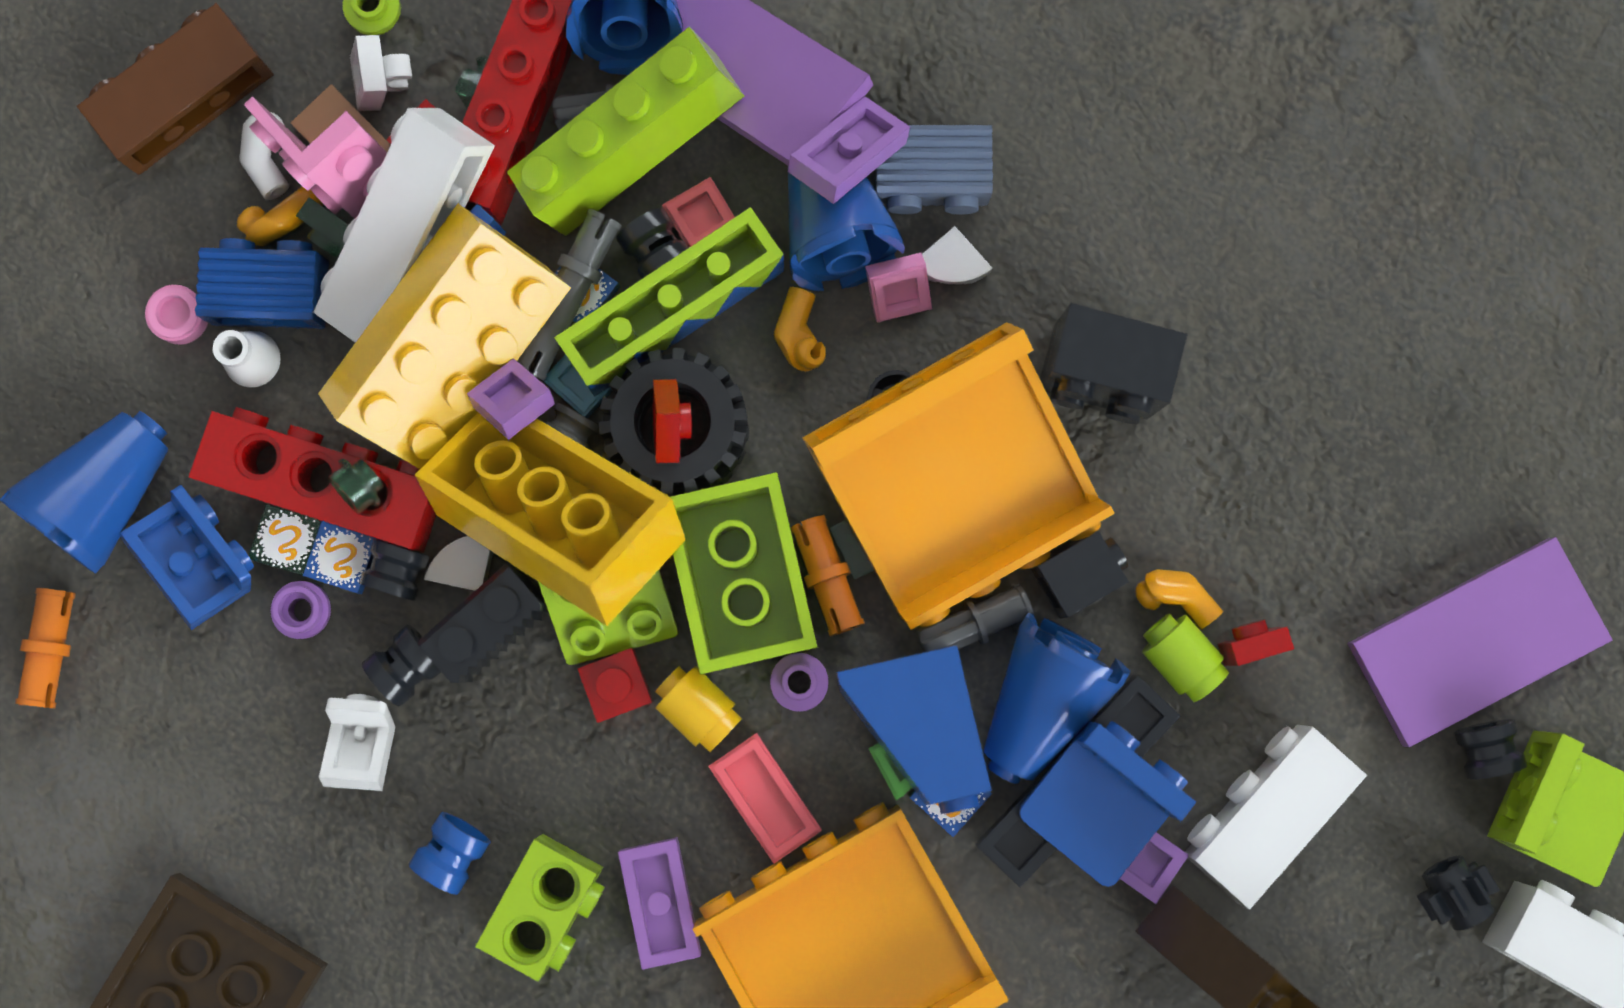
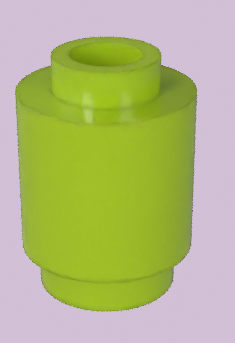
M1167 614L1153 624L1143 635L1148 644L1142 650V654L1179 695L1186 693L1193 702H1197L1211 693L1229 674V671L1221 663L1224 659L1222 654L1187 615H1183L1175 620L1171 614Z

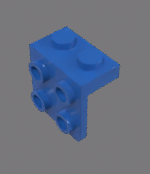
M1089 721L1019 808V816L1023 822L1098 883L1109 887L1117 883L1168 816L1182 821L1196 801L1182 791L1188 781L1177 771L1160 759L1152 767L1134 751L1140 745V742L1121 726L1111 721L1104 728L1099 723Z

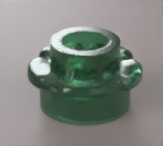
M340 459L338 463L341 467L328 476L329 482L340 497L357 514H360L370 505L378 506L380 499L377 492L384 486L374 471L361 459L352 466L348 460Z

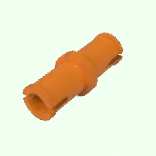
M820 515L801 521L802 525L800 523L795 524L790 529L795 536L808 575L804 577L807 589H814L829 629V636L832 637L853 630V627H860L865 622L860 616L846 576L851 574L847 562L841 563L826 523V516Z
M36 588V599L28 640L22 639L20 651L26 652L18 698H16L15 704L55 709L63 657H69L71 645H66L65 643L73 599H75L76 593Z

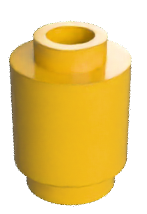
M680 666L677 667L655 691L662 698L655 709L695 747L700 743L709 752L742 720L732 709L736 704L705 674H700L697 666L693 667L688 673Z

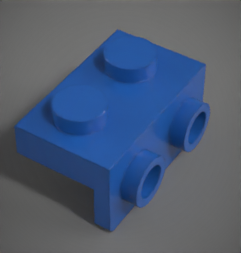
M179 485L170 491V502L120 532V536L134 557L192 630L251 591V575L249 571L254 568V565L246 551L236 540L233 539L226 543L214 528L219 523V520L209 503L200 494L191 498L184 487Z

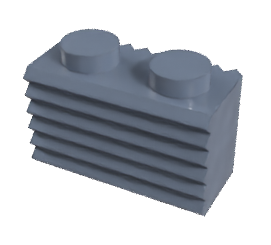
M908 125L910 130L906 144L875 169V191L883 205H887V211L890 213L914 214L922 210V205H944V211L950 214L975 213L979 211V206L988 205L993 192L992 125Z

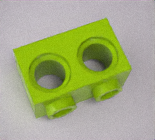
M544 834L538 836L529 847L475 947L537 982L544 976L549 967L559 972L576 942L575 938L567 934L577 915L580 914L588 919L604 891L605 886L596 882L604 867ZM563 868L572 875L575 888L571 896L557 897L549 891L546 885V876L549 869ZM532 921L543 929L545 933V945L543 948L532 950L521 944L517 933L521 922Z

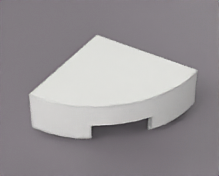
M955 226L922 254L926 263L928 280L933 282L970 284L984 278L993 269Z
M469 536L462 537L448 544L435 556L429 565L424 580L475 591L488 579L494 552Z

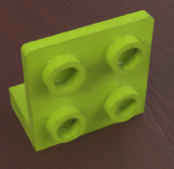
M660 569L608 626L538 582L566 663L569 665L579 664L630 648H637L674 638L678 635L677 624Z
M1533 730L1523 753L1528 766L1514 773L1487 837L1587 885L1599 887L1624 832V771L1582 752L1585 744L1563 733Z

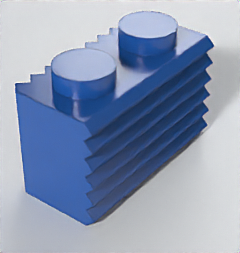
M225 238L219 241V248L200 247L198 251L200 259L197 263L199 268L197 273L198 283L196 285L197 295L195 297L197 303L195 313L200 319L216 326L325 328L326 321L313 313L322 294L320 286L328 272L329 261L317 251H312V244L296 240H281L277 242L276 250L255 249L256 244L252 241Z

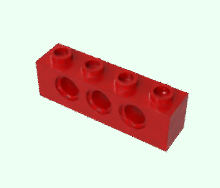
M512 0L462 121V124L495 145L465 208L471 211L478 204L501 226L517 189L507 171L532 152L573 51L566 38V15L572 0Z
M235 407L232 417L214 411L211 412L188 478L424 553L437 515L415 476L420 470L419 468L403 460H399L396 470L375 464L379 453L347 442L344 443L341 452L321 446L324 438L323 435L294 425L289 426L286 435L267 429L270 418L242 408ZM273 445L277 453L276 463L269 472L260 474L256 465L257 456L262 449ZM328 463L332 470L331 482L324 490L315 492L310 483L311 474L318 465ZM383 480L388 490L387 499L378 509L369 510L364 500L365 491L371 483Z

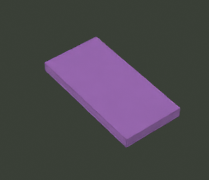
M676 0L683 22V31L690 27L718 55L745 96L717 119L788 166L792 153L862 99L873 86L869 74L750 0Z
M1553 537L1528 548L1347 644L1403 747H1411L1613 641L1559 541L1556 537Z

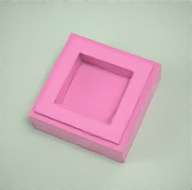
M922 253L865 266L872 308L877 323L932 309L926 263Z

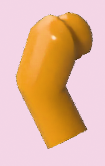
M789 287L774 329V339L788 363L794 368L806 372L821 366L826 358L824 344L817 341L807 325L816 296L807 290Z

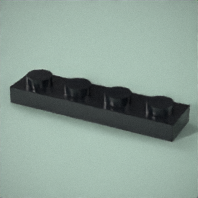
M1133 675L1090 722L1099 723L1104 728L1111 721L1121 726L1140 742V745L1134 752L1142 758L1181 715L1141 677ZM1064 750L975 843L1019 888L1057 849L1022 821L1019 816V808Z

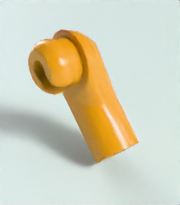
M301 186L267 213L258 206L246 208L237 218V228L246 234L245 240L252 241L257 246H265L298 228L323 208V203L315 196L311 189L307 191Z
M1156 569L1147 573L1145 580L1139 582L1135 589L1137 600L1146 609L1156 610L1162 603L1181 605L1200 629L1211 624L1223 613V610L1199 581L1188 572Z

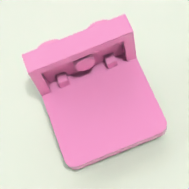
M253 96L245 102L244 106L257 119L249 128L273 153H279L285 160L282 163L284 168L307 191L311 189L315 196L333 214L336 215L343 208L353 218L358 217L368 195L367 183L373 172L382 165L387 154L378 142L346 111L310 145L306 146Z

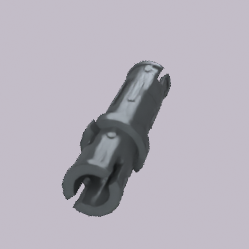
M588 208L587 216L568 254L561 253L556 263L561 267L557 276L568 284L571 289L517 360L528 370L536 352L539 351L530 373L544 381L560 348L554 337L571 326L591 284L598 285L603 275L598 270L617 232L622 227L621 224L611 218L609 220L605 219L597 238H595V234L605 215Z

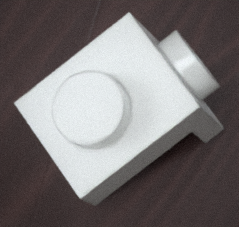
M351 694L346 699L328 698L325 711L331 721V726L319 774L323 787L382 791L396 727L387 704L365 694Z

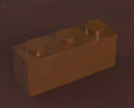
M215 3L208 9L196 11L188 16L182 23L181 29L162 43L150 45L142 50L136 57L135 63L118 76L107 78L96 84L90 91L89 97L78 104L77 108L115 158L140 175L272 77L274 73L232 19Z

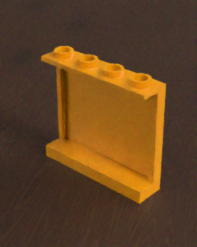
M1007 322L802 437L897 613L910 630L919 625L921 627H928L940 622L950 613V607L968 597L978 598L989 594L1000 585L1001 578L1019 568L1030 569L1043 563L1050 557V550L1069 539L1076 541L1092 535L1101 527V521L1115 514L1109 504L1099 499L1028 356V353L1034 351L1024 329Z
M884 802L879 803L853 819L857 826L853 831L839 839H836L833 832H829L803 847L802 851L806 858L785 869L783 863L779 861L758 872L750 878L755 887L734 898L730 890L716 896L699 908L703 917L696 920L692 929L696 937L701 935L741 1008H997L1009 1001L899 805L888 810Z

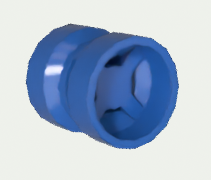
M441 812L431 827L432 840L429 841L427 846L418 848L408 864L418 876L443 891L457 895L469 879L467 869L473 860L482 858L491 841L484 833L468 822L452 814Z

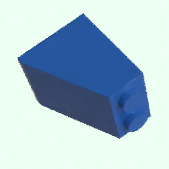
M957 645L837 672L840 693L925 805L938 803L941 814L980 806L977 794L992 790Z

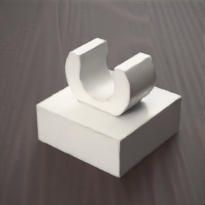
M379 35L355 36L350 61L358 111L381 110L387 91L408 90L407 79H412L410 58L407 54H390L382 57Z

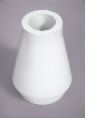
M227 330L220 333L213 343L214 356L222 363L228 376L241 386H262L269 382L279 369L281 360L279 348L270 336L262 332Z

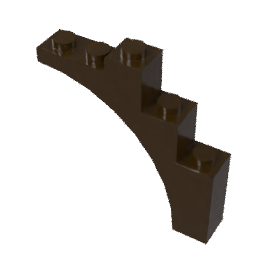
M1174 886L1170 888L1135 931L1223 1008H1320L1302 994L1276 968Z

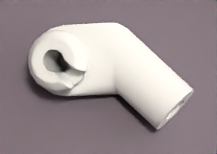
M270 112L284 125L283 121L278 115H276L273 112ZM251 115L245 121L242 128L240 163L264 199L273 200L288 190L289 183L272 160L271 150L249 128L257 120Z

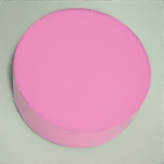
M168 285L158 289L148 300L145 309L146 323L152 333L169 343L178 345L188 344L198 339L205 331L208 322L196 316L195 307L197 303L195 297L197 293L181 285Z

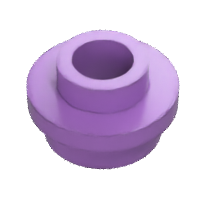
M295 581L286 584L276 593L271 604V617L275 627L285 636L294 639H307L317 635L326 627L331 615V604L325 591L318 585L306 581ZM302 599L307 600L311 606V614L304 621L298 620L294 614L295 605Z
M805 653L790 654L782 658L775 665L770 679L771 690L775 699L783 707L792 711H807L816 707L824 699L828 690V675L823 664L815 657ZM804 671L810 676L811 686L805 693L797 694L789 688L788 678L793 672Z

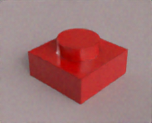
M677 379L653 380V435L656 463H680V439H691V404L679 402Z
M1266 619L1234 627L1231 629L1234 639L1218 643L1219 651L1224 657V666H1240L1294 650L1288 627L1268 628Z
M634 648L577 668L597 723L654 702Z

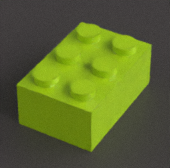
M777 472L670 497L673 500L686 538L673 553L700 674L817 648Z

